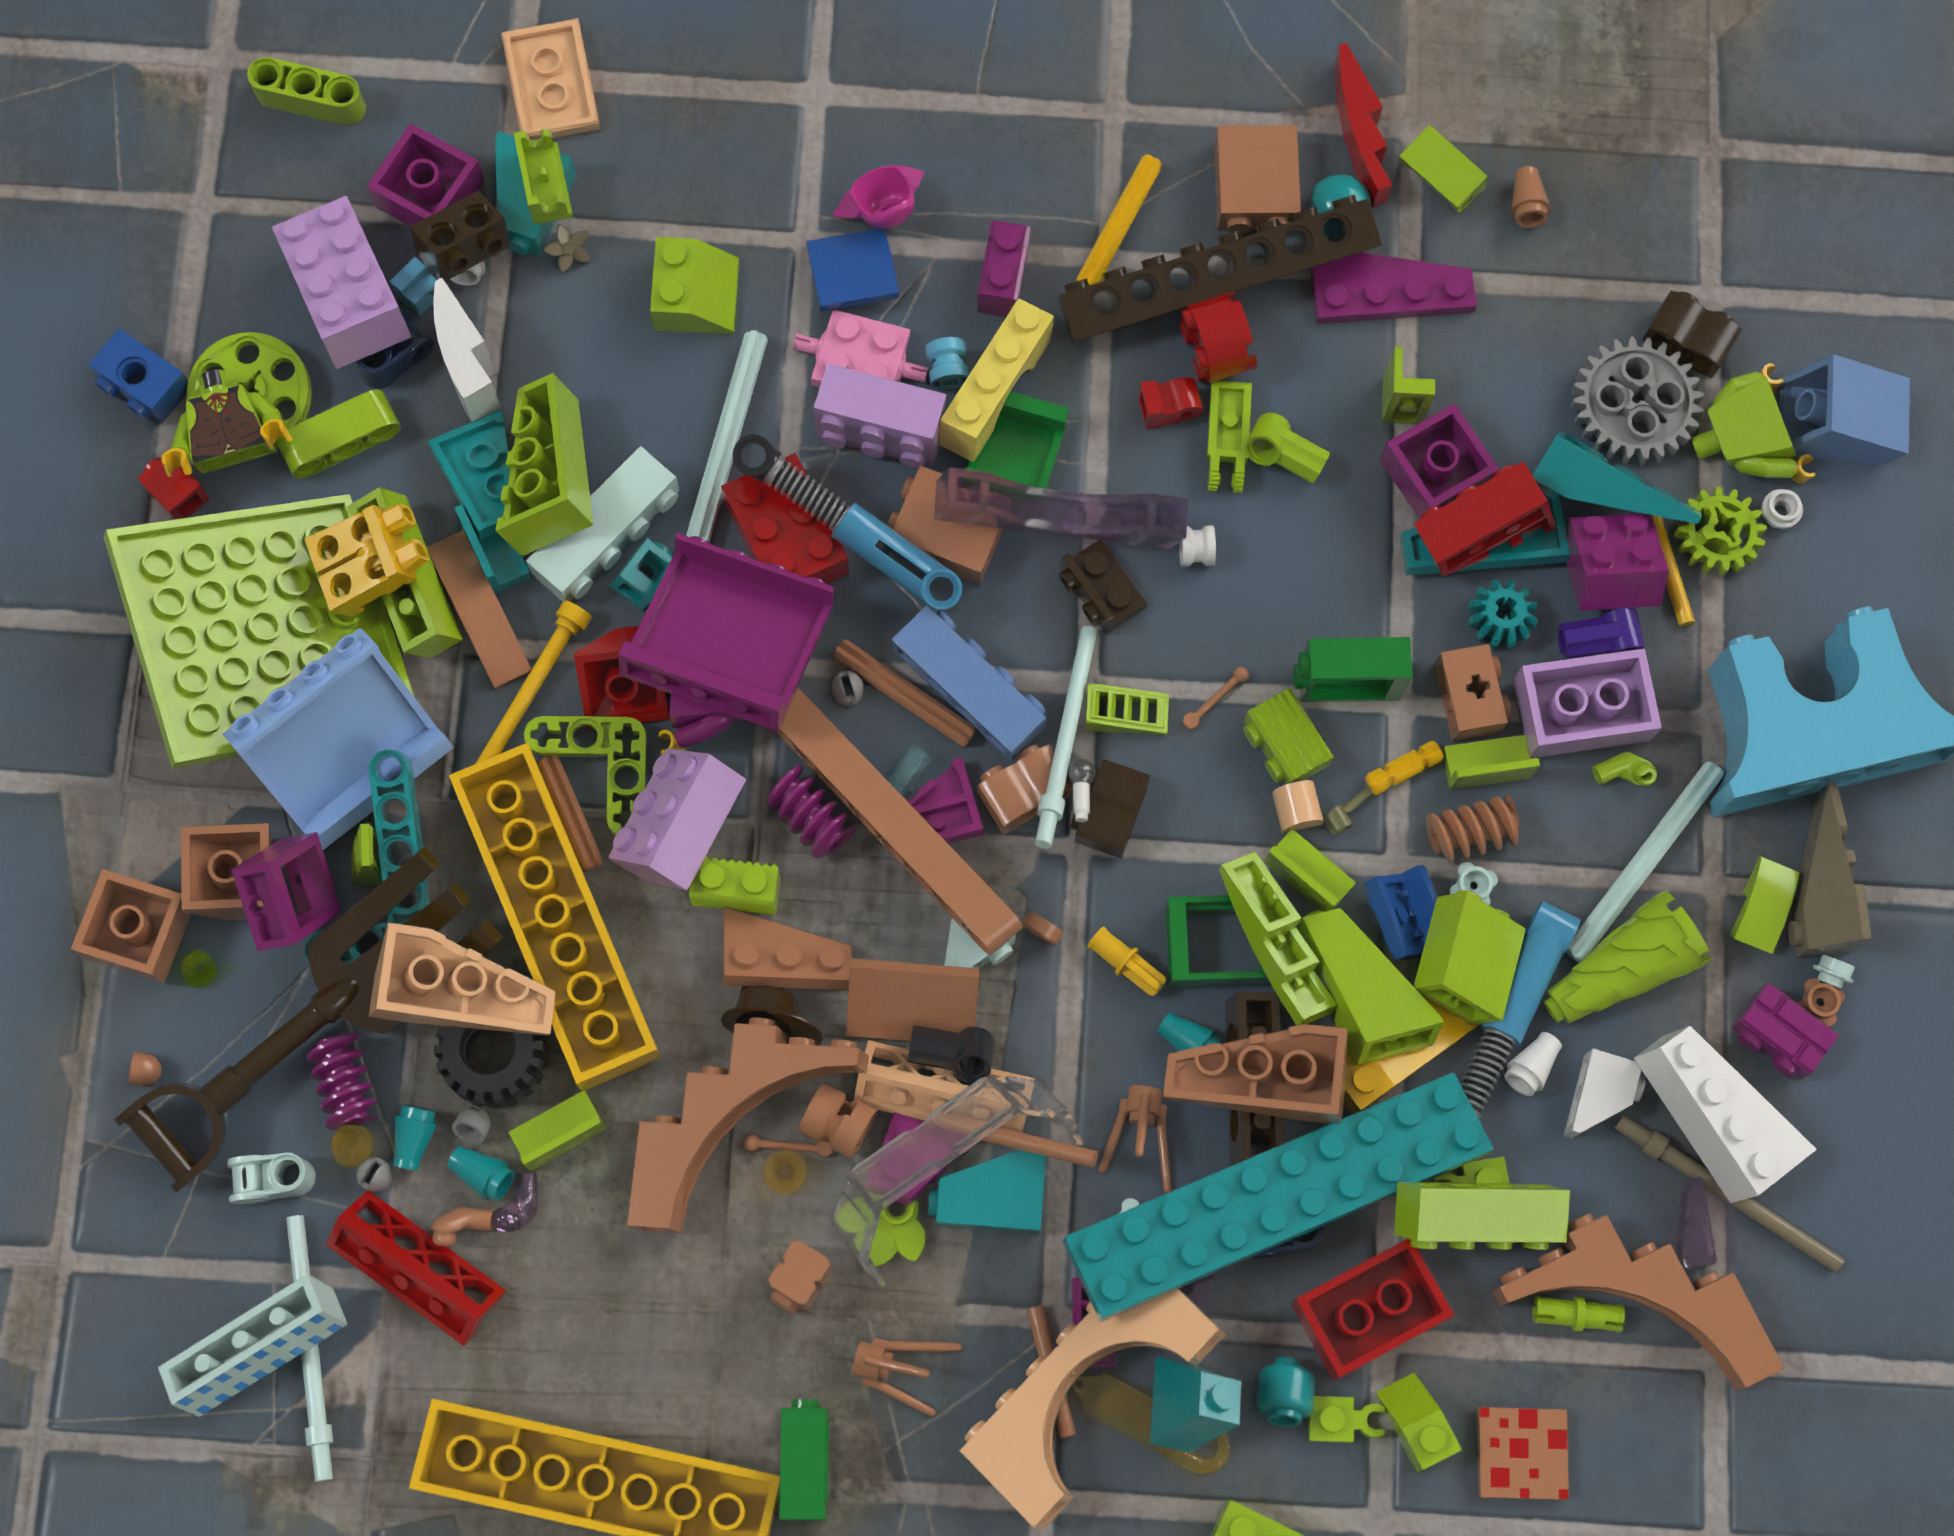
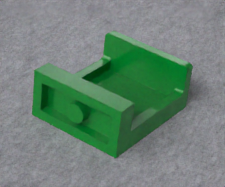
M1010 392L1000 411L993 433L975 461H970L968 467L965 468L963 482L1010 499L1011 506L1020 510H1030L1031 508L1041 510L1067 426L1069 408Z

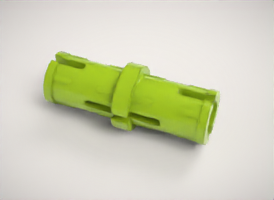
M1537 1295L1534 1297V1304H1537L1532 1307V1320L1534 1324L1568 1326L1572 1328V1331L1583 1332L1584 1328L1616 1331L1617 1333L1623 1331V1325L1620 1324L1625 1322L1623 1304L1586 1302L1584 1297L1575 1296L1573 1300Z

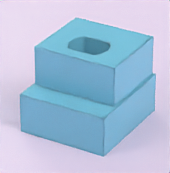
M414 257L389 282L396 298L418 316H421L433 304L434 286L437 279L429 273L427 266Z

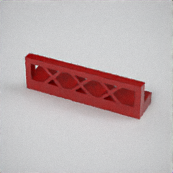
M368 1190L336 1219L326 1246L463 1346L474 1337L483 1317L502 1299L506 1291L448 1247L435 1245L430 1234ZM365 1208H368L381 1218L382 1224H368L357 1215ZM394 1237L409 1238L415 1243L416 1250L401 1248L395 1243ZM429 1262H442L450 1268L451 1275H438L430 1269ZM464 1287H476L488 1297L479 1305L465 1294Z

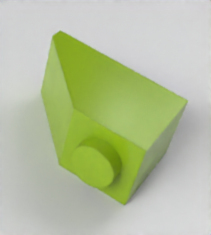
M1415 1373L1375 1392L1381 1405L1385 1406V1413L1416 1473L1462 1450L1442 1410Z

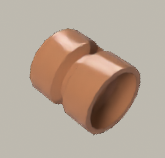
M823 1082L807 1107L800 1122L798 1132L817 1142L825 1139L829 1140L830 1149L852 1160L873 1124L877 1109L858 1099L848 1102L846 1101L845 1092Z

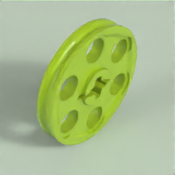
M244 332L227 336L207 348L191 370L187 384V400L191 397L205 394L200 375L209 368L218 366L224 369L228 387L242 384L246 389L250 390L254 386L256 391L275 407L282 401H293L296 404L295 414L291 418L283 420L287 429L305 421L309 414L312 403V384L309 373L296 352L276 337L256 332ZM247 345L258 347L259 356L256 361L250 364L239 362L238 355L243 347ZM282 362H290L295 366L293 376L286 381H279L274 378V370Z

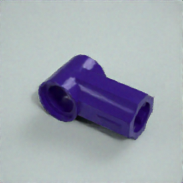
M1636 608L1615 609L1604 613L1600 618L1560 623L1558 626V645L1564 660L1645 649Z

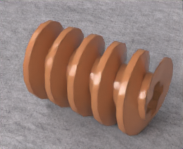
M1508 793L1505 795L1504 801L1500 797H1492L1488 802V806L1484 801L1479 800L1473 804L1472 810L1467 805H1460L1457 808L1456 814L1451 809H1444L1441 812L1440 818L1434 813H1429L1426 816V829L1432 850L1436 855L1443 853L1449 863L1454 862L1455 849H1459L1465 859L1470 858V845H1475L1481 855L1486 854V841L1490 840L1497 851L1502 850V837L1507 836L1513 847L1518 846L1520 825L1515 804Z

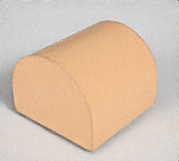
M1297 781L1280 786L1273 791L1272 796L1282 833L1289 832L1291 829L1300 830L1323 825L1324 820L1313 781Z

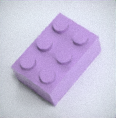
M827 363L814 404L816 438H820L823 443L835 448H843L845 445L858 448L863 454L873 458H883L885 455L900 459L902 464L911 468L919 469L920 465L933 468L940 446L938 445L940 419L946 411V394Z
M1645 649L1524 665L1513 679L1530 758L1650 742L1662 729Z
M667 748L665 753L656 760L653 766V775L645 790L636 797L633 803V812L625 827L616 834L613 841V849L608 858L647 883L687 891L746 779L710 754Z

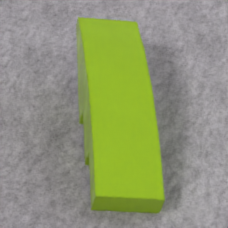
M1256 851L1222 864L1219 871L1242 928L1273 989L1296 1026L1311 1023L1331 1014L1336 1008L1337 1003L1315 973L1314 969L1318 965L1319 960L1296 928L1302 918Z

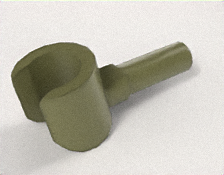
M1366 786L1348 802L1333 807L1325 816L1324 822L1332 836H1336L1353 826V822L1348 814L1373 795L1369 787Z

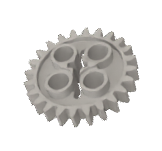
M1631 336L1624 348L1619 340L1615 339L1610 346V351L1601 345L1595 354L1596 358L1589 355L1583 364L1585 368L1579 369L1575 377L1579 382L1574 383L1570 392L1577 396L1572 401L1570 409L1581 411L1576 416L1574 424L1587 425L1582 438L1595 436L1597 440L1593 447L1594 450H1598L1604 445L1609 447L1608 459H1611L1616 452L1622 453L1623 464L1627 465L1632 455H1636L1640 466H1644L1650 454L1654 461L1659 463L1664 457V451L1670 456H1674L1679 449L1678 444L1685 447L1691 439L1689 433L1694 434L1699 427V423L1695 419L1700 418L1704 409L1696 404L1700 403L1704 393L1692 390L1696 388L1700 378L1687 377L1692 364L1688 363L1679 366L1677 364L1681 355L1679 351L1670 357L1665 355L1666 343L1661 344L1655 350L1652 349L1651 338L1647 337L1642 347H1638L1634 336ZM1632 369L1637 371L1642 379L1631 378L1626 370ZM1657 395L1668 396L1672 400L1673 405L1662 403ZM1601 397L1613 399L1617 407L1612 408L1604 405ZM1638 398L1641 401L1638 404H1636L1635 402H1633V400ZM1639 422L1645 425L1648 433L1636 431L1632 423Z

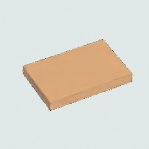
M578 18L501 32L520 131H525L528 134L529 140L541 139L542 129L549 130L552 138L601 130Z

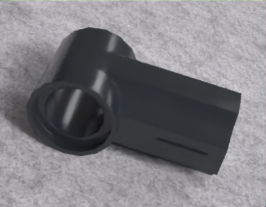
M914 1025L907 1062L953 1070L955 1076L963 1082L980 1083L986 1080L991 1073L995 1046L994 1038L990 1032L980 1027H968L960 1033Z

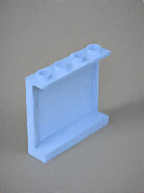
M361 627L353 634L341 638L336 647L319 660L306 665L301 674L284 687L277 688L271 692L266 701L249 714L240 716L223 733L228 742L304 834L318 833L323 850L373 812L368 770L369 763L377 752L386 749L406 754L411 760L415 779L454 748L381 654L377 644ZM394 757L387 758L381 765L382 776L387 781H393L399 777L401 773L400 762Z

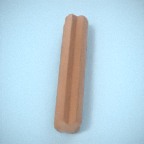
M549 755L538 761V767L580 866L585 872L597 869L603 864L602 856L559 756Z

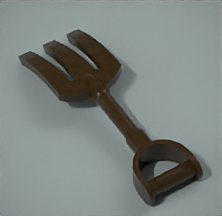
M426 846L309 943L310 968L319 991L311 997V1001L307 1006L234 1066L229 1064L204 1086L199 1087L184 1082L163 1084L141 1096L114 1119L119 1127L126 1123L176 1182L171 1187L176 1193L206 1169L221 1152L226 1137L224 1113L252 1091L251 1086L322 1027L328 1023H334L342 1017L364 1030L387 1034L402 1022L369 1017L374 976L384 939L349 965L341 956L441 865ZM456 883L402 925L433 929L438 932L466 907L471 900ZM487 920L456 944L466 949L470 948L483 955L501 940L502 936ZM180 1094L193 1098L205 1108L212 1121L213 1138L209 1151L198 1164L148 1107V1103L161 1095Z

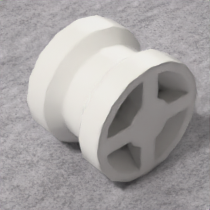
M1205 525L1201 530H1192L1189 526H1180L1179 557L1181 567H1190L1194 562H1202L1205 566L1215 565L1216 539L1213 525Z

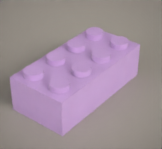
M347 195L272 226L319 335L336 369L411 338L396 300Z

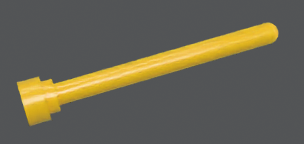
M563 600L555 614L558 618L555 622L557 626L555 632L475 764L501 754L570 637L576 636L579 631L584 632L592 619V616L583 608L570 601Z

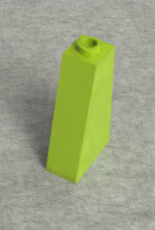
M1341 908L1325 912L1323 910H1316L1302 917L1298 931L1319 960L1314 971L1337 1003L1331 1016L1337 1027L1348 1029L1347 1048L1356 1065L1425 1048L1434 1044L1443 1025L1440 1014Z

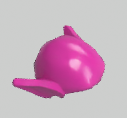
M887 165L870 170L859 177L844 194L840 204L833 213L834 217L862 218L869 226L879 230L898 227L913 213L915 205L914 193L920 185L924 172L903 165Z

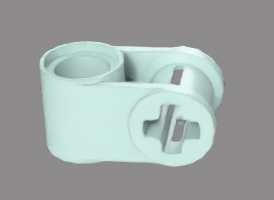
M293 1153L247 1155L227 1159V1166L232 1168L233 1194L229 1196V1203L233 1205L256 1204L272 1199L298 1197L310 1191L315 1183L316 1173L314 1167L309 1161ZM297 1164L300 1170L299 1177L296 1182L286 1186L283 1181V1173L290 1165Z

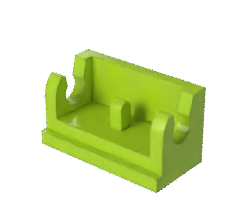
M1430 124L1399 155V160L1415 171L1451 203V206L1459 213L1487 187L1488 176Z
M542 129V138L538 140H529V136L525 131L513 133L533 225L573 217L558 142H553L551 132L547 129Z

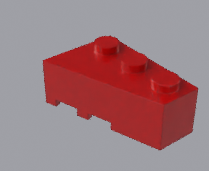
M1524 461L1515 466L1507 465L1499 469L1491 480L1480 486L1473 485L1465 488L1457 495L1454 501L1443 507L1435 506L1421 515L1420 520L1413 523L1420 539L1443 577L1489 558L1488 550L1505 542H1508L1510 547L1513 548L1523 544L1522 535L1541 527L1545 534L1557 529L1549 503Z

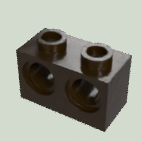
M479 190L410 226L417 257L437 279L443 278L444 281L462 274L469 268L510 247L505 218Z

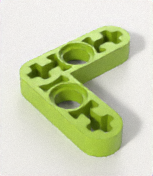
M540 716L529 721L524 730L525 743L528 742L532 753L543 757L549 755L559 757H608L607 823L612 834L616 836L622 827L620 823L614 822V818L622 816L623 803L622 800L613 802L614 796L626 799L633 798L646 788L647 738L645 728L641 722L630 717ZM568 725L566 732L568 748H560L562 745L561 739H548L547 746L544 747L539 746L537 739H532V734H538L541 726H547L550 734H562L560 726ZM581 726H590L598 734L597 741L591 747L582 748L574 742V733ZM625 727H631L634 735H640L639 740H632L631 756L640 755V761L629 758L614 761L615 755L623 757L624 747L622 740L615 738L616 735L623 734ZM625 767L633 768L639 774L636 786L628 790L618 787L614 780L618 770ZM630 800V812L632 814L634 801Z

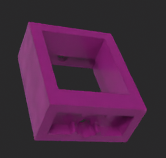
M317 832L279 839L231 869L257 951L295 945L342 912ZM283 865L286 867L300 915L297 917L281 870ZM297 874H300L302 882L298 880ZM258 900L263 902L264 908H260L257 905Z

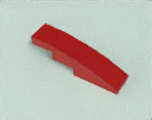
M1345 42L1339 45L1334 63L1336 102L1343 137L1359 181L1365 185L1369 193L1370 204L1372 208H1375L1387 202L1392 183L1381 166L1388 145L1376 126L1378 125L1383 106L1348 44Z

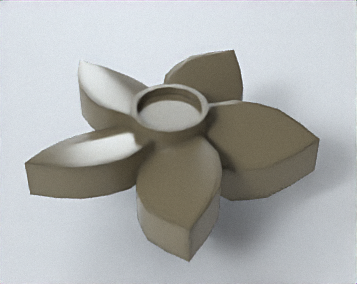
M558 224L556 234L559 241H550L544 246L543 250L550 255L558 256V264L562 272L570 268L573 258L580 262H590L588 253L580 247L587 240L588 231H578L571 236L565 226Z

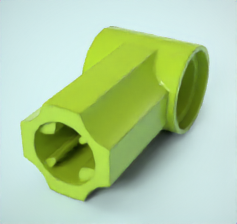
M1265 413L1257 419L1245 445L1246 454L1254 463L1264 466L1275 463L1312 484L1319 476L1330 455V452L1292 432L1287 419L1276 413Z

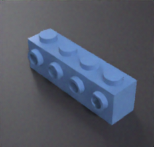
M926 605L891 639L893 651L1012 762L1046 728V717L1043 715L1046 712L1045 708L1031 694H1027L1024 697L1013 687L1016 684L1014 678L1004 668L998 666L994 669L984 659L986 656L984 650L973 639L968 638L964 641L954 631L957 627L949 616L941 610L935 613Z

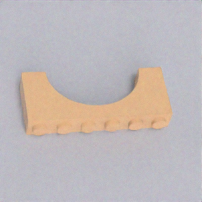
M1179 1288L1102 1322L1099 1321L1090 1302L1086 1308L1089 1313L1078 1325L1072 1323L1060 1333L1056 1339L1058 1346L1047 1358L1044 1355L1040 1356L1029 1366L1025 1373L1028 1378L1017 1390L1011 1388L1006 1391L996 1402L995 1408L997 1411L986 1423L984 1420L979 1421L966 1434L964 1439L967 1443L960 1449V1452L1033 1528L1044 1530L1074 1498L1058 1474L1054 1461L1052 1438L1060 1404L1075 1380L1096 1361L1116 1351L1132 1347H1157L1169 1350L1182 1356L1187 1362L1196 1367L1226 1335Z

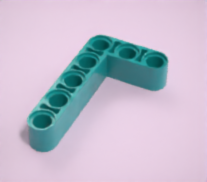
M386 749L377 752L372 757L368 770L382 881L386 880L401 867L394 862L391 856L392 849L396 843L400 841L407 843L411 847L412 857L423 849L411 760L406 754ZM390 757L396 758L401 765V773L393 781L385 780L381 774L382 763ZM399 799L405 804L407 811L405 818L395 824L387 818L386 808L392 800ZM427 878L415 888L417 891V901L412 907L406 908L399 903L387 914L388 922L377 923L368 932L376 934L379 941L384 939L388 923L402 925L430 904ZM323 931L312 934L305 944L304 953L309 963V943ZM360 940L341 956L348 965L364 954L360 947Z

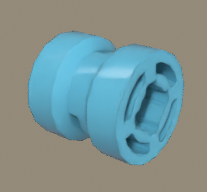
M944 337L929 342L925 349L927 360L933 364L929 373L932 388L937 390L961 388L970 374L968 366L963 361L967 354L965 341L957 337Z

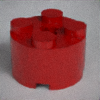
M1233 291L1187 305L1185 310L1181 311L1183 322L1179 323L1180 331L1185 345H1193L1195 359L1192 360V366L1198 383L1207 381L1210 384L1257 368L1256 354L1248 356L1246 348L1250 343H1254L1250 327L1240 301H1234L1235 293Z

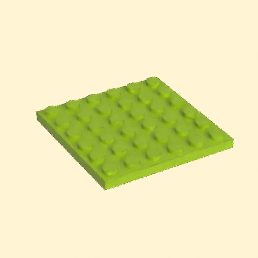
M350 494L120 527L105 531L103 538L172 769L239 757L240 755L223 735L232 726L234 721L242 715L249 714L266 701L271 692L277 688L284 687L301 674L306 665L319 660L336 647L341 638L353 634L360 627L377 644L381 654L414 696L382 596L365 604V610L353 617L330 612L318 577L322 574L316 573L304 540L349 518L350 514L347 506L353 503ZM321 550L322 556L327 560L325 552ZM334 587L336 595L340 597L338 589Z

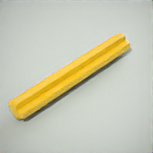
M1148 154L1142 156L1079 272L1076 281L1087 278L1089 286L1101 281L1103 273L1106 272L1161 170V161Z

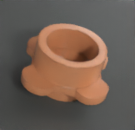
M1817 978L1808 979L1804 983V996L1797 1004L1830 1027L1837 1021L1835 1013L1845 1000L1844 993L1840 988L1827 983H1821ZM1817 999H1822L1824 1005L1819 1006L1817 1004Z

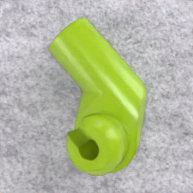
M1622 752L1592 766L1593 776L1600 785L1620 777L1636 785L1649 786L1657 779V770L1653 764L1630 752Z

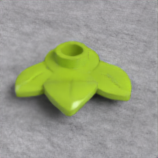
M882 1197L859 1198L846 1210L841 1219L840 1227L848 1232L862 1234L861 1254L866 1267L872 1268L883 1265L892 1259L897 1252L910 1261L915 1262L925 1246L926 1236L922 1225L917 1220L919 1213L917 1198L909 1206H906L905 1213L899 1217L893 1216L889 1212V1206L894 1201Z

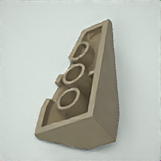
M1828 783L1816 793L1791 916L1792 921L1788 924V940L1791 946H1795L1796 958L1822 957V954L1827 956L1848 955L1872 939L1863 884H1854L1852 877L1853 867L1857 863L1855 852L1845 847L1843 842L1847 835L1848 825L1837 783Z

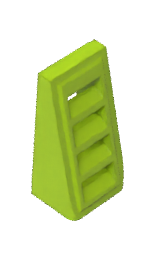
M1088 684L1084 731L1167 736L1169 694L1103 684ZM1100 700L1107 701V717L1099 716ZM1116 701L1124 702L1123 719L1115 718ZM1132 702L1140 703L1139 721L1131 720ZM1149 703L1157 704L1156 723L1148 722Z
M360 824L351 849L352 881L356 886L380 885L383 882L377 834L370 824Z

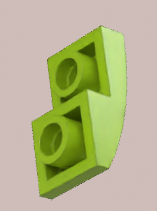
M1759 855L1742 893L1747 898L1730 936L1738 941L1773 954L1790 911L1800 872Z

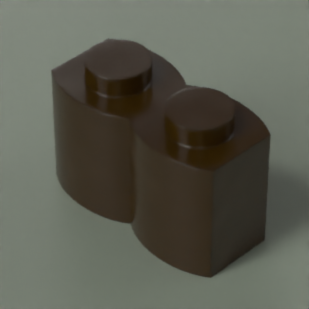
M1671 290L1642 340L1645 342L1647 337L1651 338L1652 348L1655 350L1661 344L1666 343L1665 355L1670 357L1679 351L1681 355L1678 360L1682 364L1691 363V370L1713 378L1722 366L1742 329L1727 313L1706 310L1692 294Z
M1103 759L1100 768H1095L1096 776L1092 786H1090V813L1088 814V821L1083 823L1076 822L1074 814L1070 829L1076 831L1075 843L1122 859L1145 797L1151 775Z

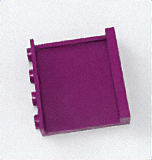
M677 533L675 536V553L632 642L625 641L618 654L619 674L633 681L778 731L833 610L834 587L827 585L821 579L815 577L806 578L789 572L781 565L774 563L766 564L751 559L741 551H728L711 545L701 537H688Z

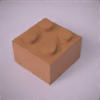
M102 869L71 950L85 960L164 984L191 913L182 912L181 893Z

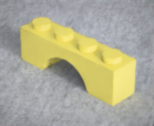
M1018 298L940 419L938 445L972 462L975 461L993 433L1000 411L1013 386L1027 369L1033 370L1049 345L1054 321L1053 315Z

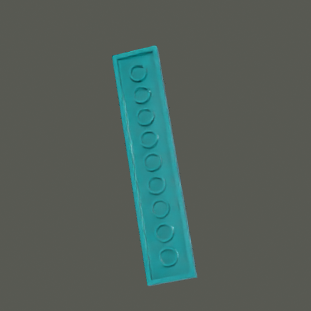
M1452 1072L1341 1119V1124L1332 1123L1067 1235L1064 1237L1063 1243L1099 1321L1102 1322L1397 1194V1182H1426L1490 1154L1494 1148L1455 1073Z

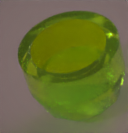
M193 950L190 952V955L183 957L181 960V974L190 987H204L217 977L218 967L208 952ZM203 965L204 968L199 971L197 966Z

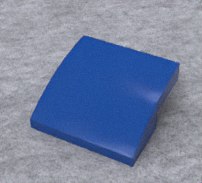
M873 229L806 241L820 312L899 298V289L885 229Z

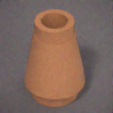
M1526 166L1515 172L1511 216L1516 220V224L1522 228H1536L1546 223L1551 206L1538 169Z

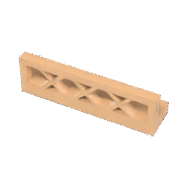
M868 1040L865 1053L869 1056L867 1073L858 1074L854 1100L858 1099L880 1111L893 1114L895 1112L929 1122L932 1112H938L1023 1133L1035 1078L991 1068V1073L986 1080L977 1083L978 1085L973 1087L967 1086L958 1081L959 1079L955 1076L953 1070L907 1062L909 1049ZM873 1057L892 1061L894 1065L891 1067L872 1064ZM924 1068L934 1071L936 1075L928 1077L920 1075L916 1070ZM1006 1087L1023 1091L1022 1098L1003 1094L1000 1089Z

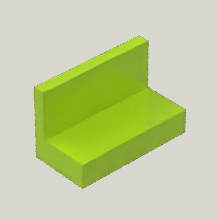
M1395 347L1383 376L1382 423L1419 424L1424 421L1434 399L1435 379L1403 378V347Z
M1526 735L1444 746L1442 749L1449 790L1530 779L1540 767L1539 758H1530Z
M1293 829L1286 834L1277 846L1274 845L1269 850L1263 862L1317 909L1324 912L1335 909L1356 884L1352 878Z
M583 1090L508 1133L521 1155L520 1159L523 1165L531 1172L605 1131L606 1127L587 1092Z

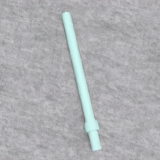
M1091 626L1081 628L1046 794L1040 797L1037 814L1040 817L1035 845L1043 849L1052 847L1057 821L1062 819L1065 807V800L1062 796L1097 636V630Z
M304 1215L286 1218L293 1283L307 1274L310 1275ZM318 1344L301 1353L309 1423V1427L305 1428L306 1446L311 1447L315 1482L333 1479L329 1444L333 1443L332 1425L327 1424L319 1348Z

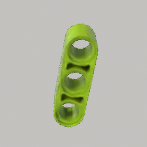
M270 57L256 59L248 68L247 77L257 100L268 108L342 125L356 124L363 119L366 113V105L358 83L348 75ZM268 80H275L271 85L262 86ZM314 88L308 94H300L304 89ZM344 97H352L346 103H338Z
M376 389L358 395L288 428L287 430L292 436V441L287 442L285 437H281L276 440V443L292 476L296 479H302L315 475L389 440L400 431L401 425L385 393L382 390Z

